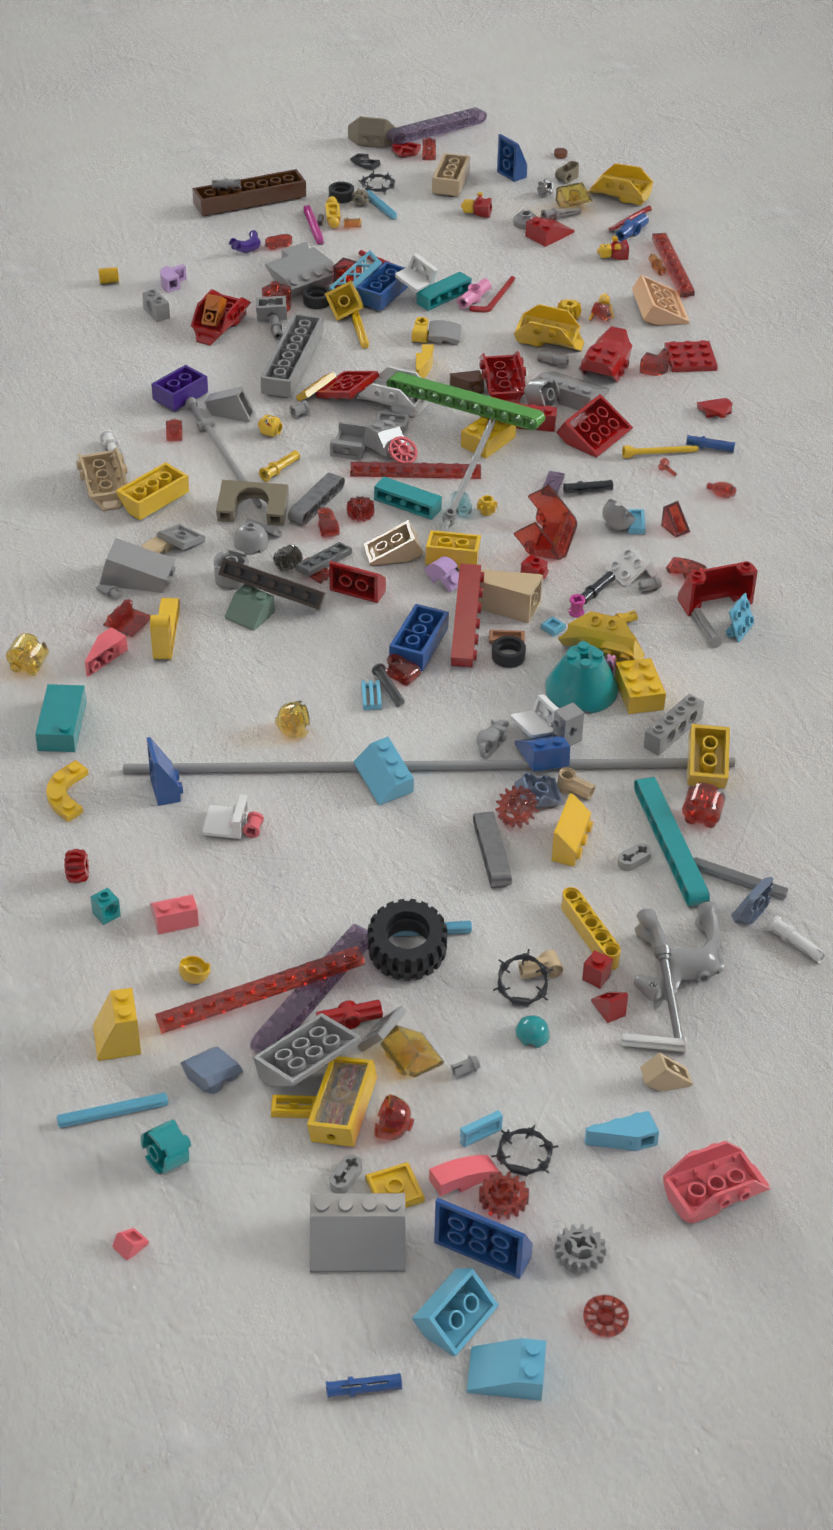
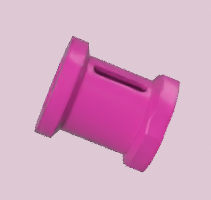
M580 594L570 596V616L575 618L584 615L583 604L585 603V597Z

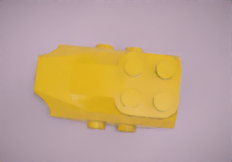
M614 163L601 174L587 193H604L618 197L622 203L642 205L651 194L653 181L641 167Z
M538 304L524 312L514 332L515 339L519 343L530 344L535 347L550 344L582 351L585 343L580 335L581 326L568 310Z
M589 611L568 623L566 632L558 637L563 646L578 645L581 641H586L589 645L601 650L605 657L608 654L611 656L615 655L616 662L643 659L645 656L625 619Z

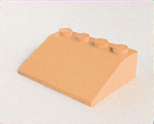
M640 275L632 287V291L643 320L646 323L655 325L689 324V318L677 290Z

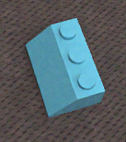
M389 737L370 743L354 760V765L378 805L414 792V778Z
M473 1268L455 1269L412 1317V1320L425 1338L452 1356H456L499 1305Z

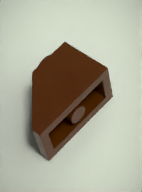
M480 370L450 373V386L479 394L484 393V379H482Z

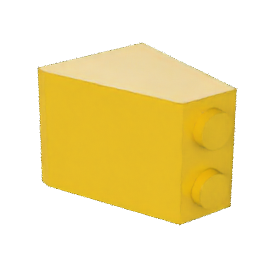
M132 987L111 990L93 1024L97 1061L141 1054Z

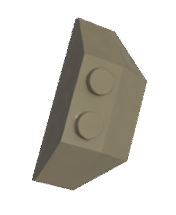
M360 116L348 125V139L358 146L387 148L392 146L395 140H400V130L387 119Z

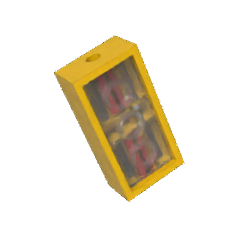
M338 1056L328 1063L307 1123L311 1142L355 1147L377 1080L374 1060Z

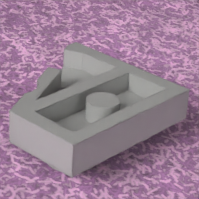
M378 411L374 423L391 420L400 427L401 431H406L410 416L407 414Z

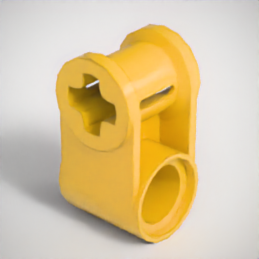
M426 317L415 319L412 329V342L427 343L429 321Z

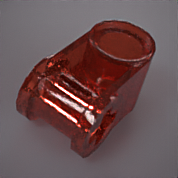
M327 507L320 508L318 510V517L320 519L318 527L322 538L340 535L339 524L332 509Z
M391 654L387 657L388 668L386 673L390 678L395 679L402 685L408 686L421 675L420 668L402 656Z

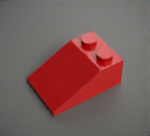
M533 217L526 221L525 237L547 247L573 234L575 230L553 219Z

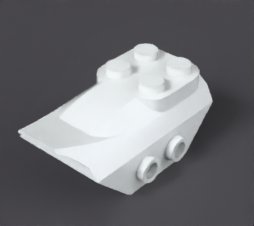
M391 366L380 372V377L374 380V383L366 386L365 390L361 391L357 399L391 406L393 412L407 414L411 417L420 414L428 404V401L405 395L400 389L387 387V380L396 372L420 377L417 372Z

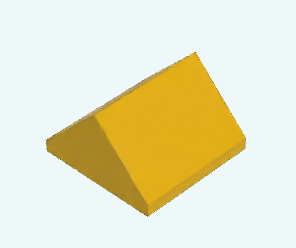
M352 281L325 293L337 321L364 308L361 297Z

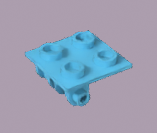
M746 593L741 596L729 611L732 623L727 628L726 635L729 638L736 637L737 642H740L754 625V616L751 613L750 602L747 599Z

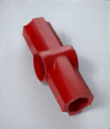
M347 1000L340 1003L338 1008L316 1012V1016L323 1013L348 1029L358 1027L361 1022L383 1017L380 1000L358 1004Z

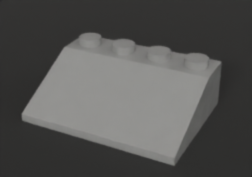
M315 247L265 264V267L287 300L302 295L303 290L308 286H327L333 284L340 273L333 261Z
M556 371L542 372L536 378H551L553 381H556L560 388V397L557 398L558 404L576 410L583 408L599 394L605 397L610 391V388Z
M321 1013L253 1057L258 1077L272 1087L294 1086L361 1042L362 1037Z
M405 1193L310 1194V1272H405Z

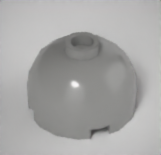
M610 498L602 510L603 519L606 521L604 525L610 530H613V528L616 530L629 528L636 520L633 514L624 506L615 505L617 501Z
M245 523L236 530L234 545L237 547V550L248 555H254L255 551L259 550L261 553L268 547L267 532L264 527L257 523Z

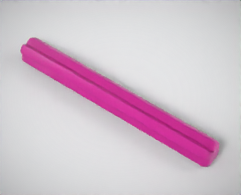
M304 205L303 211L317 244H323L324 238L311 206Z

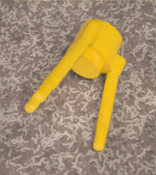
M603 293L599 296L589 320L593 318L598 307L603 309L608 307L611 318H614L610 297Z

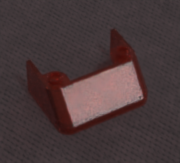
M549 484L528 495L530 501L537 508L536 521L541 524L542 529L534 522L515 531L514 536L528 554L561 560L567 556L577 528V520Z

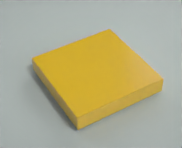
M409 1162L365 1175V1180L371 1193H405V1208L425 1202L424 1194Z

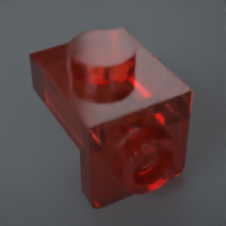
M171 419L166 421L167 441H183L182 420Z

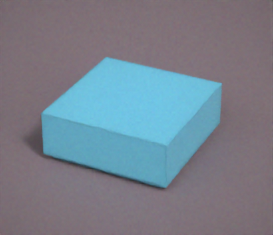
M552 616L541 624L540 629L554 637L565 630L566 624Z

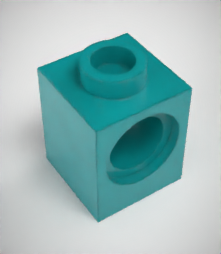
M108 887L90 896L92 914L103 925L121 916L119 898Z

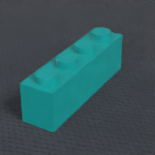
M457 272L435 282L416 293V304L430 311L466 293L468 286L472 284V278L462 272Z
M383 477L374 486V500L430 520L442 510V496L387 477Z

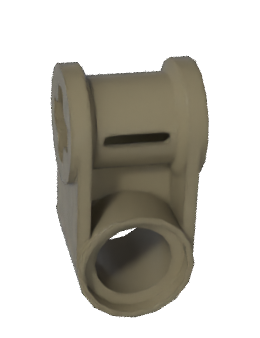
M570 161L559 167L555 172V178L561 179L567 184L579 177V163Z

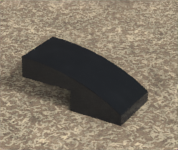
M357 153L350 158L351 162L368 170H374L381 165L380 160L369 159L368 154Z

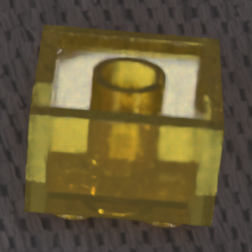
M583 182L560 186L556 189L555 201L559 208L583 205L593 200Z
M395 1025L380 1043L385 1050V1056L396 1065L395 1069L403 1076L417 1077L444 1063V1060L423 1033Z

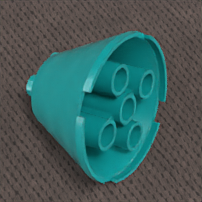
M581 641L578 645L569 648L548 674L545 681L546 695L557 707L561 708L574 703L582 711H590V714L610 707L618 695V683L603 656V652L597 647L589 645L586 641Z

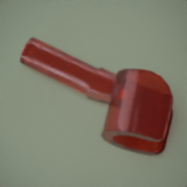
M662 458L658 465L659 470H666L675 477L677 473L669 467V460Z

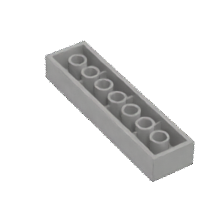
M293 314L261 376L262 394L282 396L284 398L292 397L324 333L323 317Z

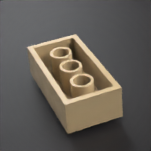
M443 153L432 178V193L450 195L452 197L459 196L470 171V156Z

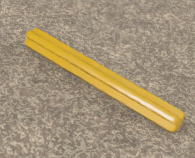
M359 311L351 314L360 345L364 349L369 347V341Z

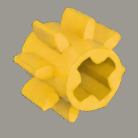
M484 495L477 502V510H480V513L484 516H490L496 512L498 502L494 501L492 496Z

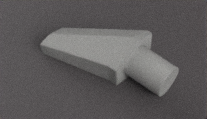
M101 584L96 587L97 590L108 597L112 596L115 600L120 597L116 586Z

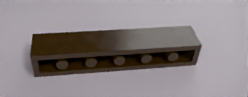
M228 558L223 559L218 574L318 610L321 609L326 595L325 592Z

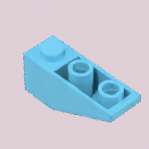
M649 1111L638 1112L631 1116L620 1119L615 1118L609 1122L593 1124L587 1127L584 1142L589 1146L638 1151L656 1146L658 1144L659 1130Z

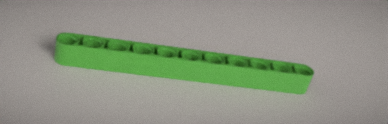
M396 372L386 382L387 387L400 389L407 396L489 419L492 418L496 421L529 430H536L545 421V415L540 410L402 372Z

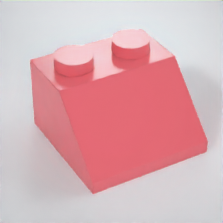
M192 894L150 903L158 935L199 926L198 909Z

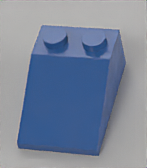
M498 134L497 172L514 182L526 178L527 162L519 144L502 134Z
M544 736L515 741L516 747L533 771L570 766L571 746L564 737Z
M147 737L150 781L157 805L181 802L180 794L183 793L182 782H178V769L174 770L171 760L151 737Z

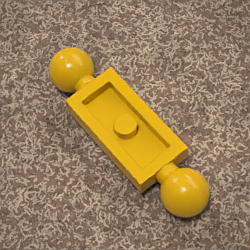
M331 196L325 203L326 220L331 228H337L341 222L340 206L337 203V199Z

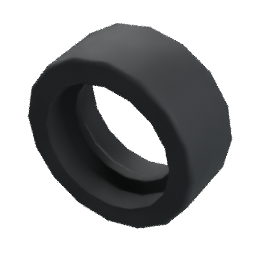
M338 181L330 184L328 187L329 197H335L337 203H348L354 198L352 196L354 186L349 182Z
M322 285L306 287L303 290V304L311 309L326 308L329 306V302L325 293L330 291L329 288Z
M501 636L492 643L491 657L497 665L513 668L525 661L526 645L520 638ZM505 649H512L517 651V653L505 654L500 651Z

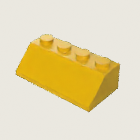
M165 462L116 490V494L127 512L141 520L188 493L189 479L187 474Z

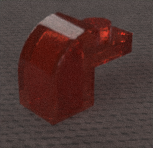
M663 348L658 355L646 352L641 358L639 373L651 376H660L667 373L670 362L669 349Z

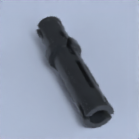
M612 479L563 484L564 494H583V492L613 490Z
M606 572L605 575L593 585L587 586L585 591L580 594L585 597V605L591 599L596 598L600 591L615 580L616 577L613 572Z

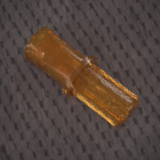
M651 253L648 260L651 262L652 268L656 269L659 275L665 274L667 270L663 266L662 260Z

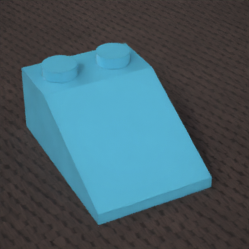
M519 1338L471 1346L467 1393L542 1401L546 1341Z

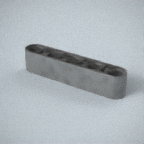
M328 472L290 508L288 520L305 526L343 489L345 484L344 477Z
M494 812L474 813V829L490 887L511 885V871Z

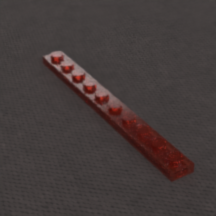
M358 946L348 948L155 1014L160 1032L163 1034L365 965L364 957Z

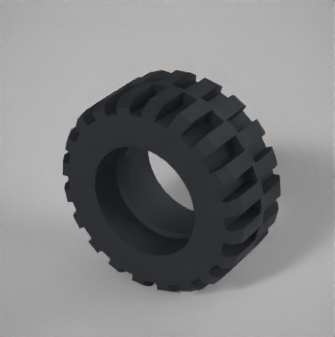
M398 899L396 903L391 901L386 904V907H380L377 910V914H373L370 924H368V950L373 965L378 970L381 969V973L388 976L390 974L396 980H399V978H404V981H411V978L419 980L425 974L426 976L431 975L434 969L436 970L441 966L446 956L448 935L447 925L444 923L443 916L437 914L438 910L433 906L428 907V903L423 901L419 903L416 902V899H410V901ZM401 931H413L422 935L426 941L418 947L405 949L392 944L389 938Z

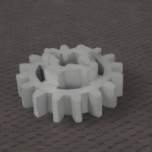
M573 1224L570 1231L564 1228L563 1233L557 1235L554 1247L556 1251L555 1257L560 1259L561 1266L568 1265L567 1271L575 1268L577 1274H580L581 1269L589 1273L590 1267L597 1270L598 1264H603L604 1256H606L605 1239H600V1232L593 1233V1227H589L586 1230L584 1229V1224H581L580 1228L576 1229Z

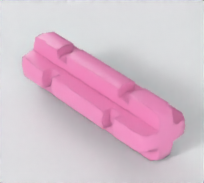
M608 654L606 662L614 674L616 656Z

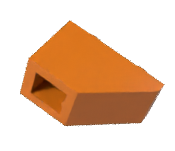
M207 294L201 324L216 327L224 315L227 300L222 296Z

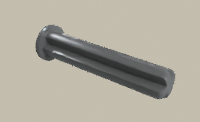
M382 663L376 664L372 668V674L378 677L395 705L400 707L405 703V700L386 673L385 665Z

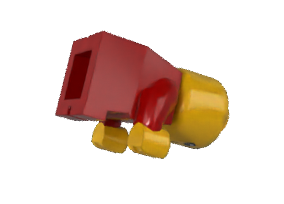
M478 192L475 200L465 199L461 203V208L464 213H474L480 217L490 218L493 209L492 198L483 199V192Z
M612 236V243L600 244L599 248H597V254H599L600 258L611 257L617 260H628L630 247L627 240L618 242V237Z

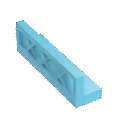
M369 250L336 280L329 289L333 290L336 285L347 283V275L353 276V284L356 288L377 270L382 262ZM368 256L375 261L373 264H366ZM356 267H363V273H356Z

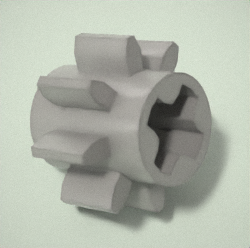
M544 179L538 182L537 191L539 195L546 197L553 193L554 187L551 181Z

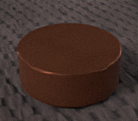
M556 148L554 150L556 158L563 159L567 157V149Z

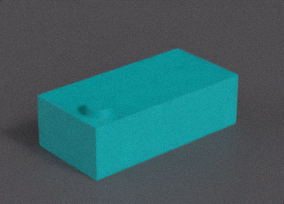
M47 684L35 733L38 751L76 752L87 703L85 685Z

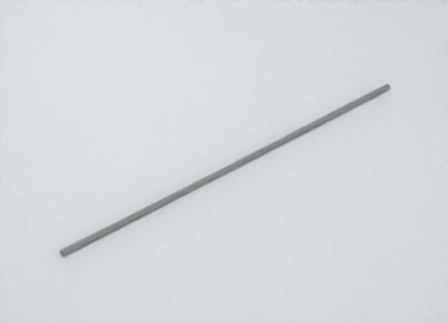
M688 758L570 759V766L554 769L687 768ZM729 758V767H735V758ZM526 760L404 761L409 770L531 769ZM354 761L172 763L174 770L178 769V773L358 771ZM123 764V773H150L149 764Z

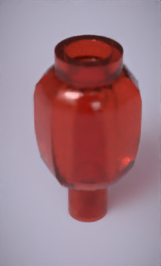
M717 481L714 484L708 482L706 486L715 495L723 498L734 497L736 494V487L728 482Z

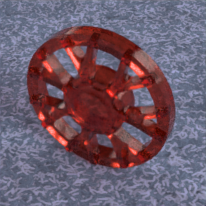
M598 1295L586 1303L583 1311V1320L587 1328L594 1334L612 1337L625 1330L629 1320V1312L626 1305L620 1299L611 1295ZM604 1301H611L612 1305H604ZM596 1303L599 1306L597 1311L591 1307L592 1304ZM620 1307L623 1312L616 1314L615 1309ZM587 1315H595L596 1319H588ZM615 1319L622 1320L624 1322L622 1325L615 1323ZM597 1323L603 1325L600 1330L594 1327ZM611 1325L614 1328L612 1331H607L606 1326Z

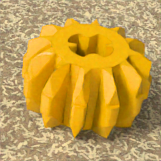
M560 300L557 308L568 310L575 320H578V317L581 315V303L577 302V300Z

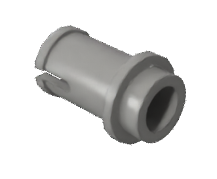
M656 577L638 583V586L641 585V587H638L641 593L654 589L657 591L662 587L660 578Z
M471 1055L468 1056V1059L451 1065L455 1078L471 1071L477 1072V1069L480 1068L478 1058Z

